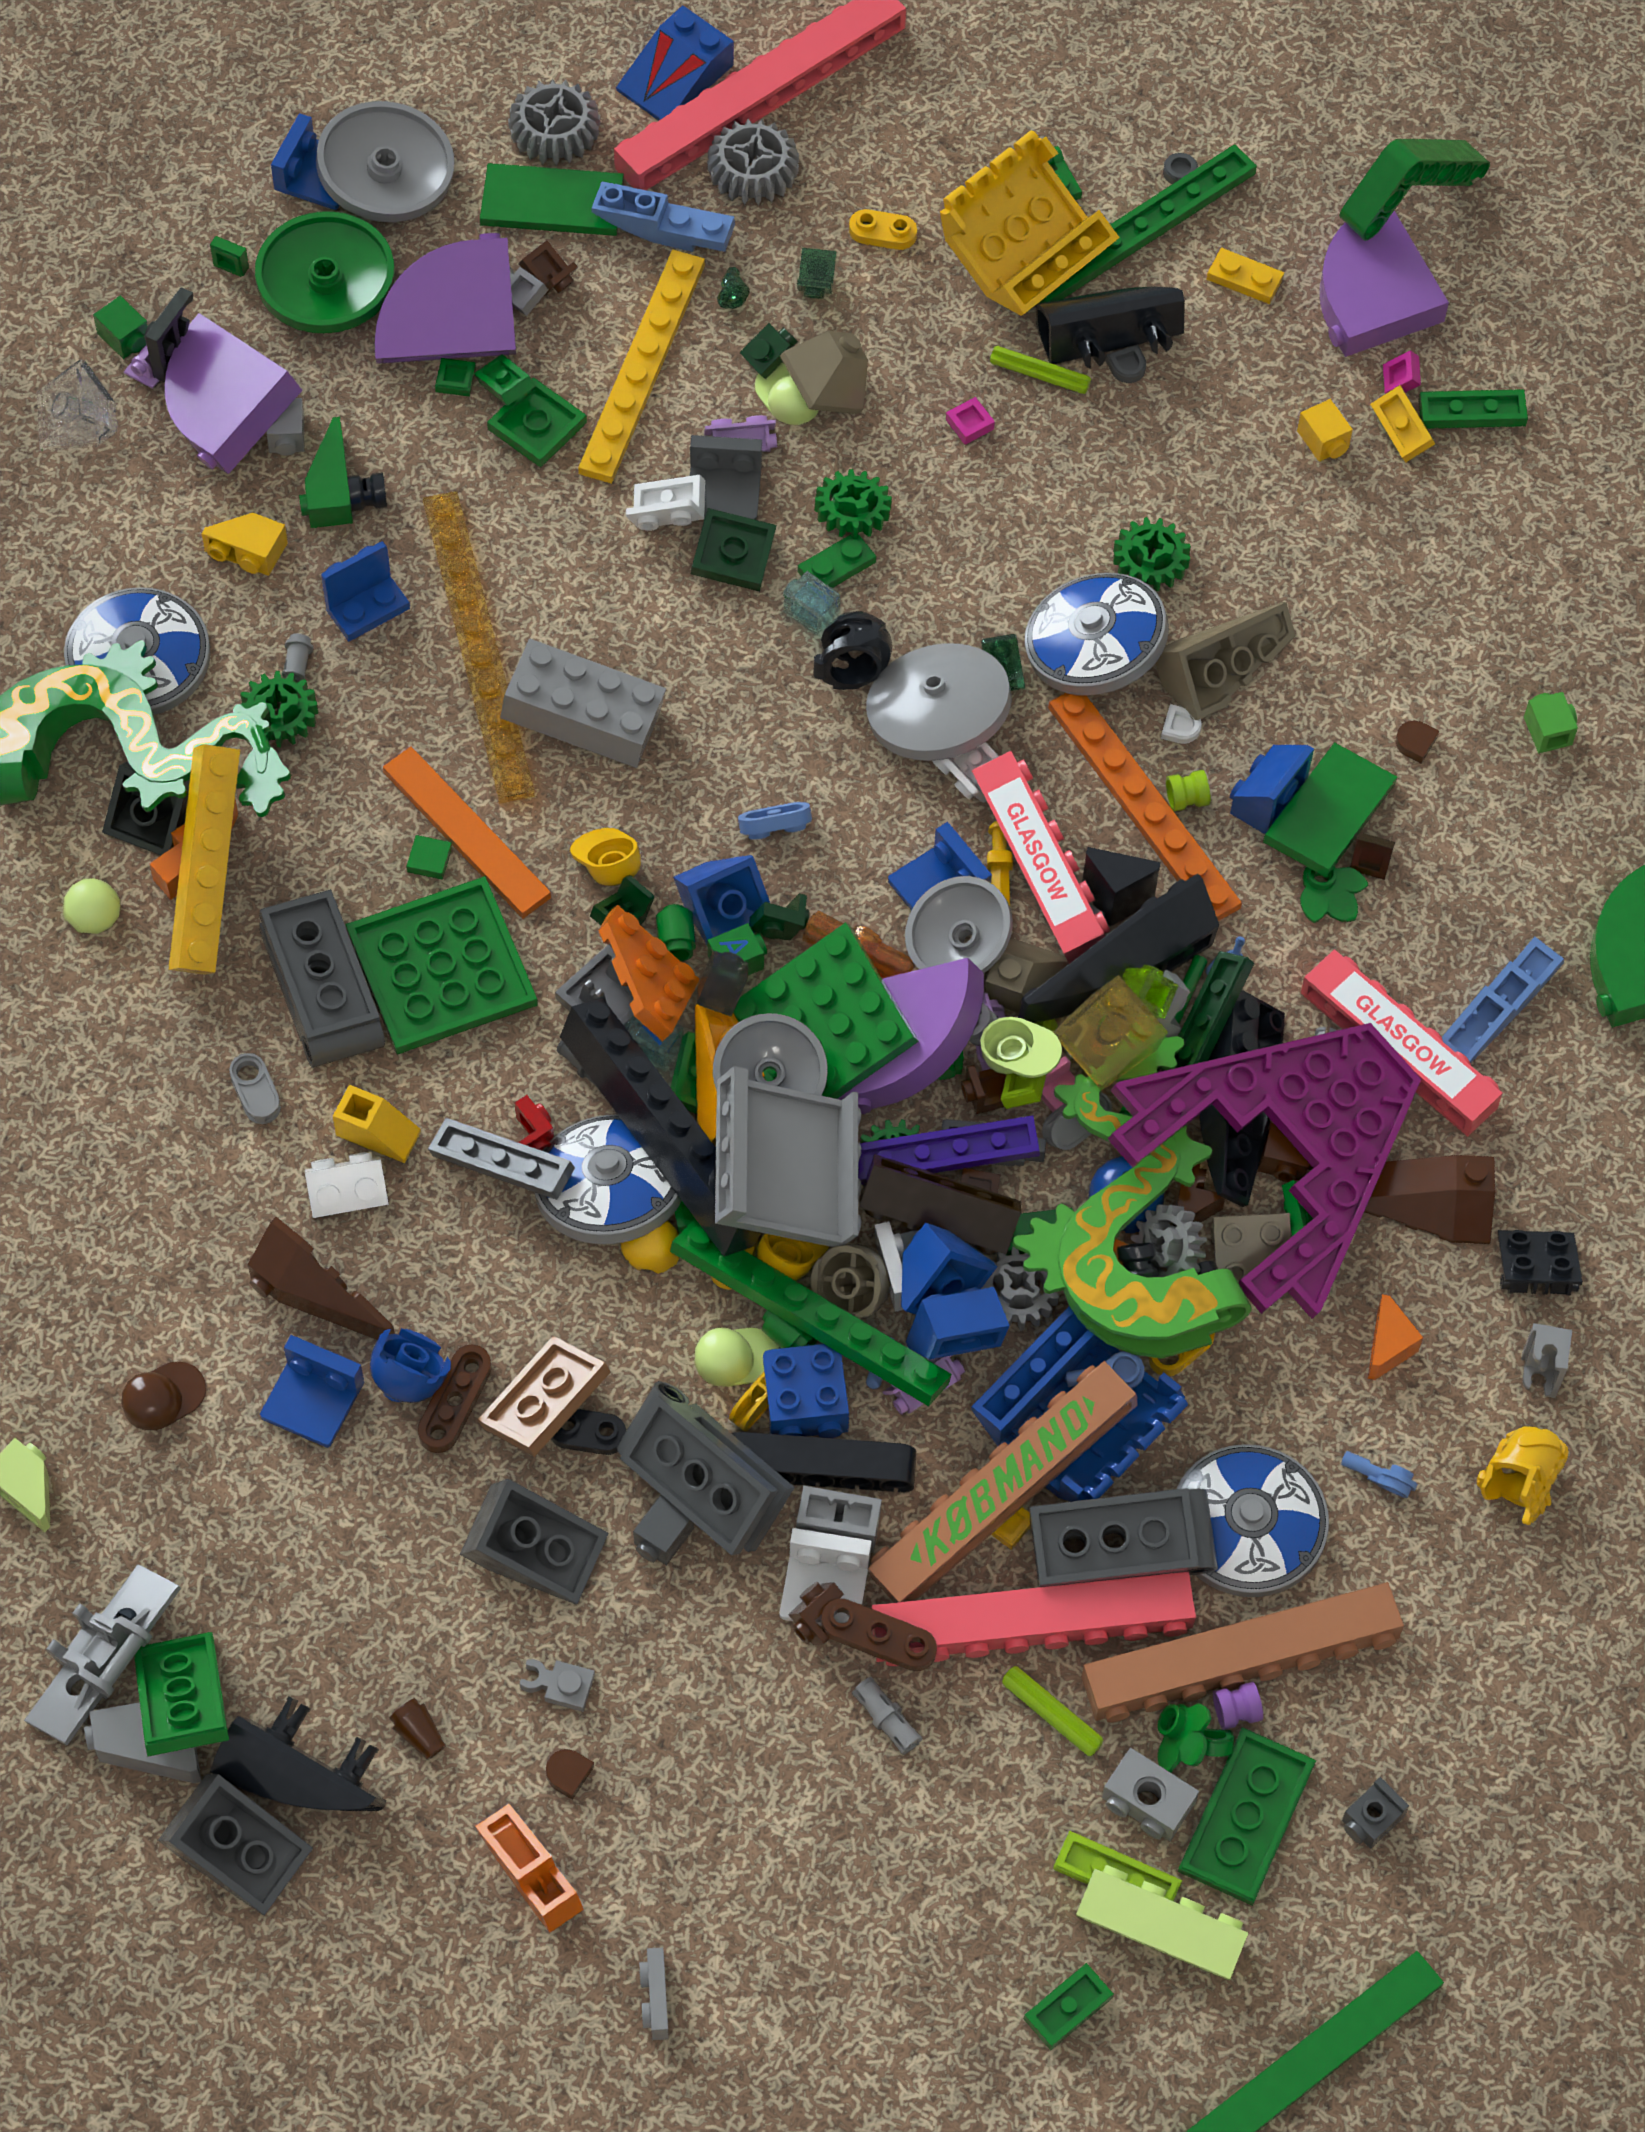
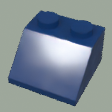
M1273 745L1265 756L1259 754L1250 768L1249 772L1251 774L1246 781L1240 779L1230 793L1229 798L1233 800L1230 814L1261 833L1266 834L1308 778L1314 748L1309 745Z

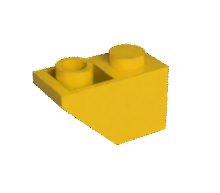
M249 513L205 527L201 533L204 550L210 557L221 562L228 560L239 564L243 570L251 574L259 572L269 576L288 544L285 524L256 513Z
M352 1085L348 1086L333 1114L336 1136L402 1163L406 1162L421 1133V1129L384 1098Z

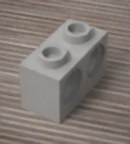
M803 1486L796 1528L871 1540V1553H874L881 1517L882 1499Z

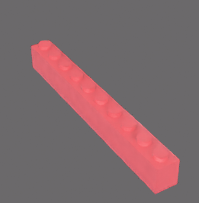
M852 0L844 6L835 8L830 15L818 22L811 23L804 31L793 38L785 39L772 51L756 57L751 64L738 72H732L725 80L714 87L703 90L698 97L685 105L677 106L669 115L657 122L650 123L637 135L621 141L614 148L615 169L618 173L624 174V179L633 188L648 190L707 153L710 146H712L714 136H721L723 127L732 129L734 121L740 125H745L748 118L752 124L905 29L906 7L899 0Z

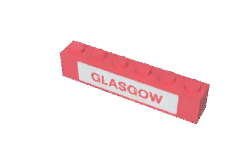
M1009 751L973 769L972 772L1055 938L1070 964L1104 938L1105 934L1111 930L1101 911L1096 914L1093 913L1089 903L1095 901V898L1086 881L1078 883L1074 872L1080 869L1071 851L1062 852L1058 842L1064 840V837L1055 820L1047 822L1043 812L1049 808L1040 790L1032 792L1027 782L1032 780L1033 776L1024 759L1017 762L1012 751Z
M1334 949L1304 977L1301 994L1340 1028L1346 1029L1372 1023L1421 1078L1416 1093L1467 1137L1498 1109L1503 1092L1500 1091L1497 1083L1489 1076H1483L1474 1069L1464 1054L1458 1051L1455 1052L1447 1046L1439 1033L1430 1027L1426 1028L1415 1018L1413 1012L1406 1005L1398 1004L1392 999L1378 981L1370 980L1365 976L1351 958L1343 957Z

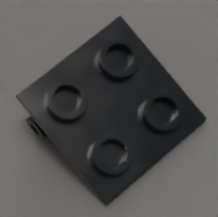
M1498 1230L1503 1274L1500 1276V1289H1506L1510 1294L1527 1293L1530 1283L1531 1294H1536L1538 1283H1541L1543 1295L1548 1294L1549 1284L1550 1294L1571 1295V1292L1579 1291V1285H1582L1583 1281L1574 1233Z

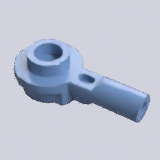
M1121 1351L1115 1353L1106 1361L1131 1389L1141 1383L1144 1377V1365L1137 1355ZM1085 1369L1066 1372L1068 1387L1078 1384L1077 1378Z
M1346 1451L1343 1456L1342 1466L1368 1476L1367 1479L1398 1496L1408 1498L1410 1491H1415L1418 1484L1412 1480L1414 1474L1400 1466L1392 1465L1390 1470L1380 1468L1371 1464L1370 1460Z

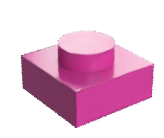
M1410 350L1383 364L1385 394L1399 385L1405 393L1421 385L1420 362L1417 354Z
M976 397L946 412L947 423L965 445L994 430L995 421Z

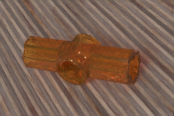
M818 910L809 919L802 940L813 946L844 923ZM856 925L852 928L882 979L913 971L915 964L910 956L882 943L880 936L865 926Z

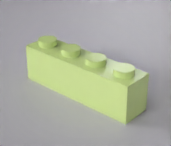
M1105 1865L1103 1872L1094 1868L1076 1913L1077 1917L1230 1981L1248 1936V1932L1241 1930L1242 1921L1220 1913L1218 1920L1203 1914L1205 1906L1184 1897L1181 1898L1180 1903L1164 1898L1167 1890L1146 1881L1143 1882L1140 1888L1126 1882L1127 1873Z

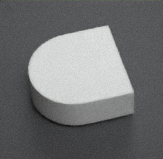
M1170 704L1161 739L1181 744L1190 743L1197 739L1200 734L1201 719H1192L1185 708Z

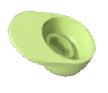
M781 363L767 379L758 373L755 379V391L770 413L779 421L791 425H800L809 422L817 415L819 410L808 408L784 363Z
M1003 1017L991 1022L983 1030L980 1039L982 1057L986 1064L997 1073H1015L1028 1078L1040 1077L1055 1069L1062 1056L1060 1040L1052 1031L1017 1017Z
M715 1328L699 1339L695 1348L694 1362L698 1374L708 1383L716 1386L754 1383L764 1372V1352L771 1349H779V1346L758 1328L735 1330Z

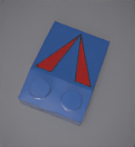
M682 5L659 26L616 86V90L659 121L669 115L677 106L685 105L698 97L703 90L714 84L734 65V41Z

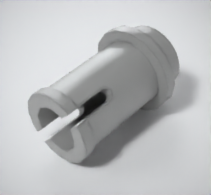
M296 633L290 635V638L285 642L287 654L282 677L286 679L290 673H294L295 681L299 682L305 679L308 655L313 652L314 647L311 644L310 637Z

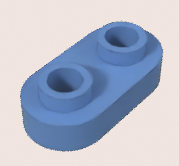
M794 802L752 810L738 816L740 833L748 835L749 839L766 838L770 836V832L782 829L785 832H798L804 830L806 824L812 821L810 804L806 802Z

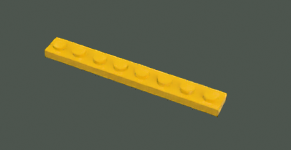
M672 249L579 464L578 472L580 475L612 484L705 267V258Z

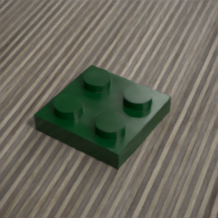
M707 508L690 574L760 592L777 525Z

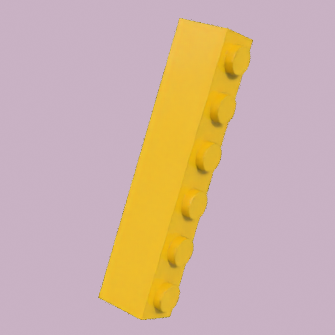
M206 744L193 748L168 970L204 975L216 972L240 749Z

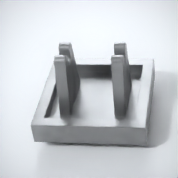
M609 945L555 992L556 1000L569 1011L572 1006L603 998L626 1029L637 1020L629 1005L634 1000L628 986H621L611 962L616 956Z

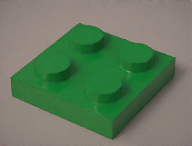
M533 377L532 381L535 387L528 391L522 400L511 403L508 406L504 405L487 421V427L491 433L541 468L587 423V415Z

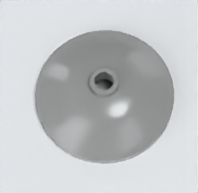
M960 876L944 880L926 891L911 910L905 929V943L908 954L918 969L969 958L985 973L1001 958L1009 944L1013 928L1011 908L999 889L984 879ZM972 935L968 942L963 943L967 936Z
M759 1014L737 1023L722 1038L713 1061V1080L716 1091L717 1079L734 1066L747 1068L748 1080L820 1096L823 1094L827 1081V1059L818 1038L803 1023L781 1014ZM767 1069H772L776 1072L777 1077L773 1081H766L762 1073Z

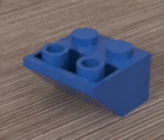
M973 1287L961 1293L945 1296L943 1294H934L926 1299H922L906 1339V1344L909 1349L928 1360L1001 1347L1010 1325L995 1287L984 1289Z

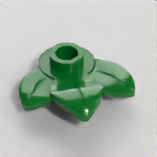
M1306 867L1302 876L1305 889L1300 896V905L1305 916L1313 923L1321 920L1326 914L1341 922L1355 921L1358 914V904L1354 894L1368 887L1365 877L1351 867H1334L1326 878L1327 882H1318L1314 878L1323 875Z
M1199 1703L1191 1707L1184 1704H1170L1163 1709L1158 1719V1731L1164 1737L1157 1753L1159 1766L1172 1773L1181 1761L1192 1767L1199 1765L1203 1761L1207 1750V1739L1203 1731L1211 1721V1714L1206 1706Z

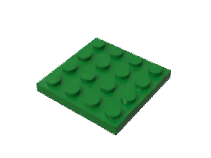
M486 876L345 924L357 959L397 1055L538 1006L537 996Z
M846 922L739 997L737 1001L735 1000L727 1006V1008L732 1009L738 1022L751 1016L772 1013L789 1016L807 1026L820 1041L827 1059V1081L822 1096L834 1099L841 1097L919 1042L854 930ZM767 1069L764 1071L766 1081L776 1079L777 1074L774 1070Z

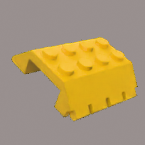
M1032 130L1013 144L1014 149L1009 147L989 163L990 168L984 166L965 181L966 187L960 185L943 199L945 208L940 211L945 241L986 297L1020 316L1028 312L1120 238L1100 210L1088 217L1047 162L1056 156L1058 152L1047 137L1041 139Z

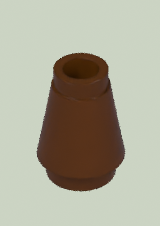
M415 1698L406 1702L389 1717L394 1724L392 1729L423 1755L426 1760H430L446 1747L425 1704L420 1705Z

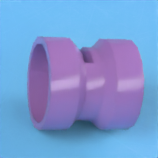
M1254 1682L1241 1684L1237 1690L1233 1691L1227 1688L1213 1691L1214 1708L1222 1730L1236 1727L1239 1720L1247 1721L1248 1723L1263 1720L1262 1703Z

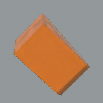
M1382 1294L1378 1306L1368 1379L1372 1380L1378 1379L1419 1352L1423 1336L1389 1295Z

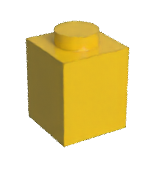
M1331 398L1302 411L1297 432L1319 462L1329 457L1335 459L1342 456L1349 448L1353 431Z

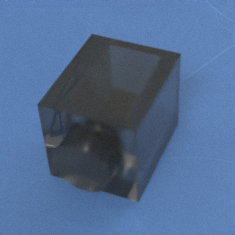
M713 950L697 987L696 1004L732 1016L748 979V963L734 953L724 952L722 954Z

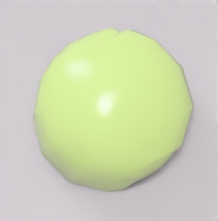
M96 878L82 879L72 885L64 897V920L68 921L77 932L99 934L111 928L119 917L120 898L115 890L102 880Z

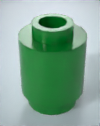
M671 904L664 907L656 915L658 938L666 945L667 950L681 962L689 960L693 956V950L696 948L693 913L679 904Z
M768 1310L762 1317L764 1321L762 1331L780 1348L816 1345L818 1342L815 1338Z

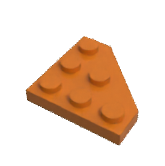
M617 905L608 913L598 931L603 943H610L616 957L611 962L621 986H628L634 1000L629 1005L634 1017L663 1042L673 1032L700 978L695 975L693 969L688 964L681 962L667 950L666 945L659 938L653 937L646 931L634 915L625 912Z

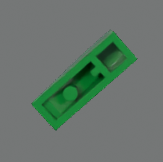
M340 416L332 418L304 480L306 494L299 495L301 515H309L310 528L353 524Z

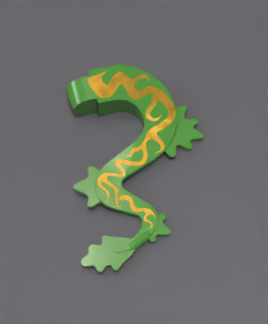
M1151 1029L1143 1040L1138 1039L1135 1033L1128 1032L1123 1041L1108 1055L1105 1063L1086 1078L1083 1074H1078L1075 1077L1074 1085H1058L1054 1088L1055 1097L1066 1105L1062 1112L1065 1119L1076 1117L1079 1124L1088 1132L1110 1142L1108 1140L1109 1136L1131 1119L1132 1116L1105 1111L1099 1103V1095L1112 1080L1120 1082L1154 1074L1159 1069H1175L1177 1062L1174 1056L1183 1049L1184 1039L1179 1036L1164 1037L1157 1029ZM1187 1125L1135 1167L1091 1196L1076 1212L1064 1204H1059L1055 1211V1224H1050L1040 1218H1032L1030 1228L1033 1233L1017 1235L1012 1242L1016 1249L1030 1256L1024 1260L1023 1268L1025 1271L1047 1272V1278L1043 1286L1045 1293L1051 1294L1063 1290L1072 1311L1089 1331L1106 1344L1134 1355L1162 1359L1211 1345L1210 1334L1223 1331L1238 1324L1252 1311L1247 1297L1233 1272L1229 1269H1218L1198 1275L1195 1268L1166 1277L1146 1278L1130 1273L1119 1263L1113 1251L1114 1242L1120 1232L1163 1194L1173 1180L1188 1187L1193 1186L1195 1176L1193 1175L1192 1168L1210 1158L1212 1154L1211 1147L1191 1140L1187 1136Z

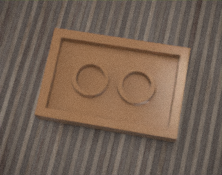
M553 1336L477 1420L484 1430L535 1457L611 1371L602 1360Z

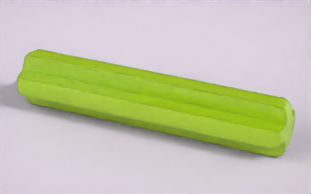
M1000 346L994 347L990 357V362L994 365L1081 394H1086L1090 386L1091 378L1087 375Z
M1013 1666L1006 1672L1002 1680L1003 1685L1087 1756H1092L1102 1746L1103 1738L1018 1666Z

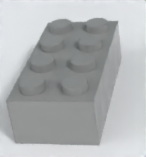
M529 638L505 692L500 718L637 768L660 714L666 688Z

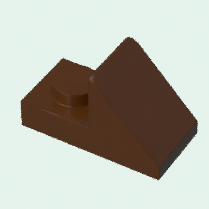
M1201 1163L1192 1168L1193 1175L1195 1176L1194 1185L1188 1187L1181 1184L1177 1206L1184 1207V1211L1194 1212L1193 1222L1201 1223L1223 1210L1225 1198L1217 1195L1214 1191L1204 1190L1207 1169L1200 1168Z

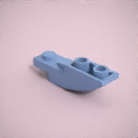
M603 181L591 208L592 213L626 232L653 243L690 252L694 251L695 246L725 252L735 226L734 216L668 203L667 194Z

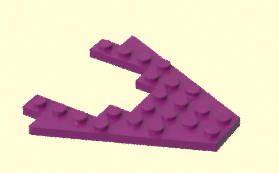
M1367 1023L1120 1081L1110 1091L1133 1117L1114 1131L1108 1140L1133 1168L1210 1105H1213L1237 1133L1264 1112L1313 1167L1309 1173L1289 1189V1192L1312 1216L1313 1220L1269 1255L1238 1283L1245 1296L1261 1314L1288 1292L1308 1316L1313 1319L1323 1308L1421 1078L1372 1023Z

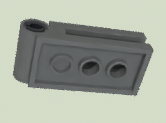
M332 890L260 909L259 917L261 923H259V931L311 1068L385 1047V1039L378 1011Z
M656 1382L617 1446V1450L621 1455L620 1459L730 1555L740 1554L743 1548L747 1552L756 1551L795 1487L697 1404L688 1405L689 1399L681 1390L666 1382Z
M1181 1488L1030 1507V1523L1039 1587L1188 1571L1189 1575H1200L1218 1569L1206 1489ZM1109 1534H1118L1124 1539L1125 1543L1121 1547L1111 1548L1104 1543L1103 1539ZM1076 1538L1084 1543L1085 1548L1078 1553H1072L1067 1551L1063 1544L1069 1539Z

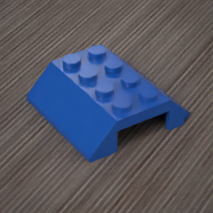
M1069 1306L971 1406V1410L997 1446L1004 1442L1009 1445L1020 1435L1018 1431L1027 1420L1032 1417L1037 1419L1049 1410L1047 1407L1049 1402L1062 1391L1068 1393L1075 1387H1068L1066 1372L1087 1369L1092 1365L1097 1367L1103 1361L1106 1362L1115 1353L1121 1351L1116 1347L1106 1344L1089 1331L1078 1320ZM1144 1371L1141 1383L1132 1389L1137 1395L1138 1405L1053 1479L1046 1488L1058 1498L1069 1502L1100 1498L1114 1483L1110 1476L1119 1478L1139 1457L1136 1449L1145 1451L1165 1430L1162 1422L1171 1423L1188 1406V1402L1184 1399L1185 1396L1181 1391L1182 1386L1164 1372L1157 1381Z

